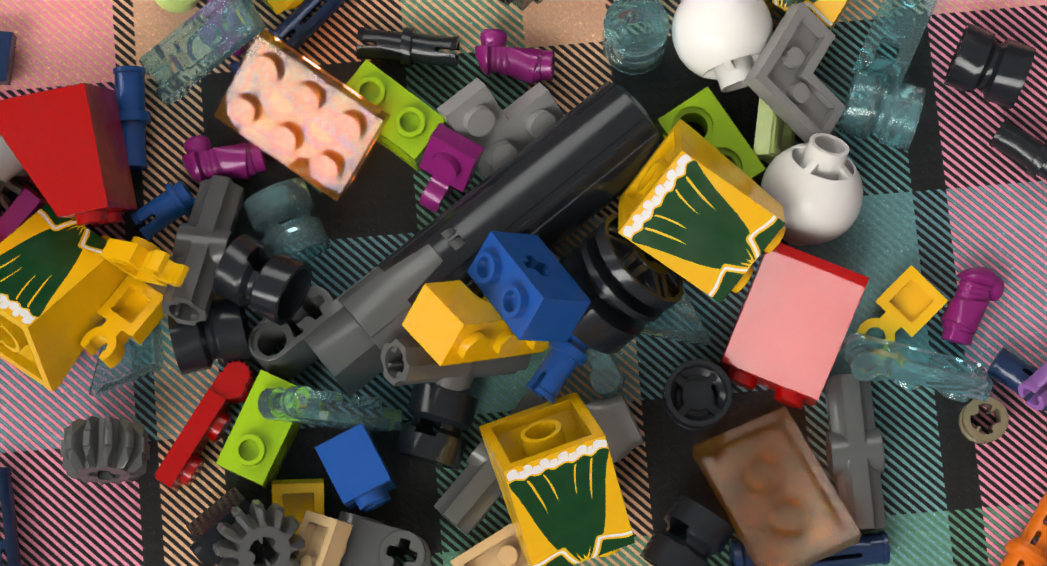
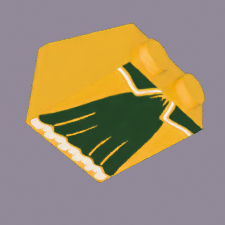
M681 119L619 197L618 233L720 304L730 291L738 293L746 285L754 270L751 265L763 251L766 253L772 252L780 243L786 231V227H784L786 222L783 206Z
M46 203L0 243V357L53 392L60 386L84 350L80 345L84 335L89 330L98 327L103 321V318L97 313L98 310L123 282L127 274L100 256L110 238L109 236L102 235L100 237L87 229L85 225L77 226L76 218L57 217L50 205Z
M577 392L557 398L554 404L546 402L479 426L520 547L529 566H572L594 557L610 556L621 547L635 543L606 436Z

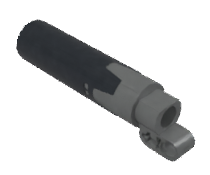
M610 81L606 82L335 300L324 288L310 286L301 308L289 322L280 326L266 318L260 321L252 329L248 338V347L252 355L268 373L283 380L292 379L317 359H320L336 381L351 397L384 370L380 355L385 342H393L395 338L412 337L402 326V323L425 283L461 280L475 295L482 299L484 297L483 292L467 271L490 231L538 235L551 251L625 191L663 142V134L655 126L646 110L624 87ZM301 330L302 333L297 336L295 333ZM286 343L280 353L271 356L276 346Z

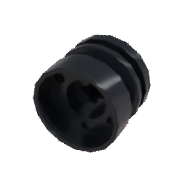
M611 214L596 230L588 234L582 240V247H574L559 260L591 300L572 334L588 347L604 354L617 353L640 334L645 328V322H654L665 309H670L683 296V281L680 275L618 233L617 214Z

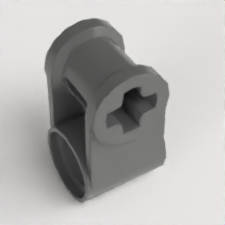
M340 511L338 520L353 525L347 542L346 552L339 564L340 566H401V561L394 558V552L396 548L405 549L408 542H410V550L417 553V558L415 562H406L404 566H430L432 553L429 545L423 538L409 531L384 525L385 523Z

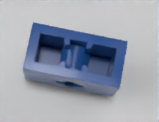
M490 231L467 271L519 340L567 342L591 303V300L538 235Z
M362 423L315 447L343 504L353 511L359 508L366 514L392 500L388 492L398 486L370 432Z

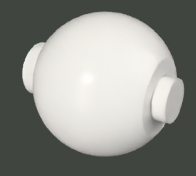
M682 0L676 9L672 22V40L680 60L698 76L718 80L721 92H731L748 86L744 80L773 34L771 13L764 0Z
M826 133L813 134L808 143L791 146L778 154L769 164L763 175L761 188L783 206L786 222L784 225L786 231L783 239L793 245H816L832 241L852 226L860 212L863 200L862 180L856 166L847 157L850 151L849 146L840 138Z

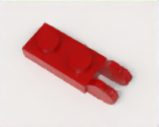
M232 360L231 363L227 362L226 367H223L224 371L218 374L211 387L207 390L155 472V479L176 492L182 483L186 486H190L205 462L204 459L199 457L210 439L214 442L220 440L232 420V416L227 411L231 405L245 402L250 393L249 390L253 387L255 376L252 375L253 371L249 370L250 367L246 366L245 362L241 363L240 360L234 362Z

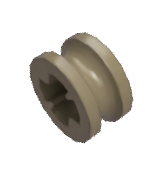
M981 396L969 401L962 408L959 414L958 425L961 433L969 441L976 444H987L999 439L1005 433L1009 424V415L1006 407L999 400L990 396ZM979 406L988 408L986 414L988 415L993 412L996 418V423L988 427V434L979 432L981 426L973 428L971 424V417L979 413Z

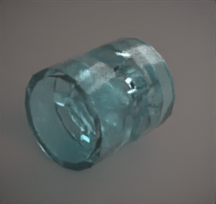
M615 0L609 7L603 22L602 46L607 61L616 70L629 75L644 74L654 69L663 59L670 29L669 17L663 5L657 0Z
M856 69L844 104L846 108L841 115L838 132L861 139H867L872 133L877 134L880 144L907 151L918 125L926 88L899 80L892 86H887L884 76Z
M303 178L289 179L271 185L253 194L243 203L255 232L264 233L265 236L261 242L274 248L275 255L284 252L302 262H306L330 248L331 242L320 217L310 215L315 205ZM291 217L292 220L279 225V222Z

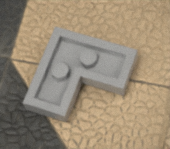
M801 2L788 8L744 82L805 143H808L813 134H830L846 106L813 74L836 35Z
M478 78L474 79L437 108L449 128L484 147L477 166V170L484 180L564 116L549 90L540 82L502 111L487 86Z

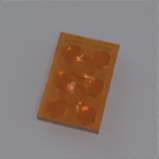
M267 30L256 35L214 114L220 121L335 201L345 196L390 117L389 114Z
M786 406L694 446L693 456L755 566H808L859 543L861 533Z

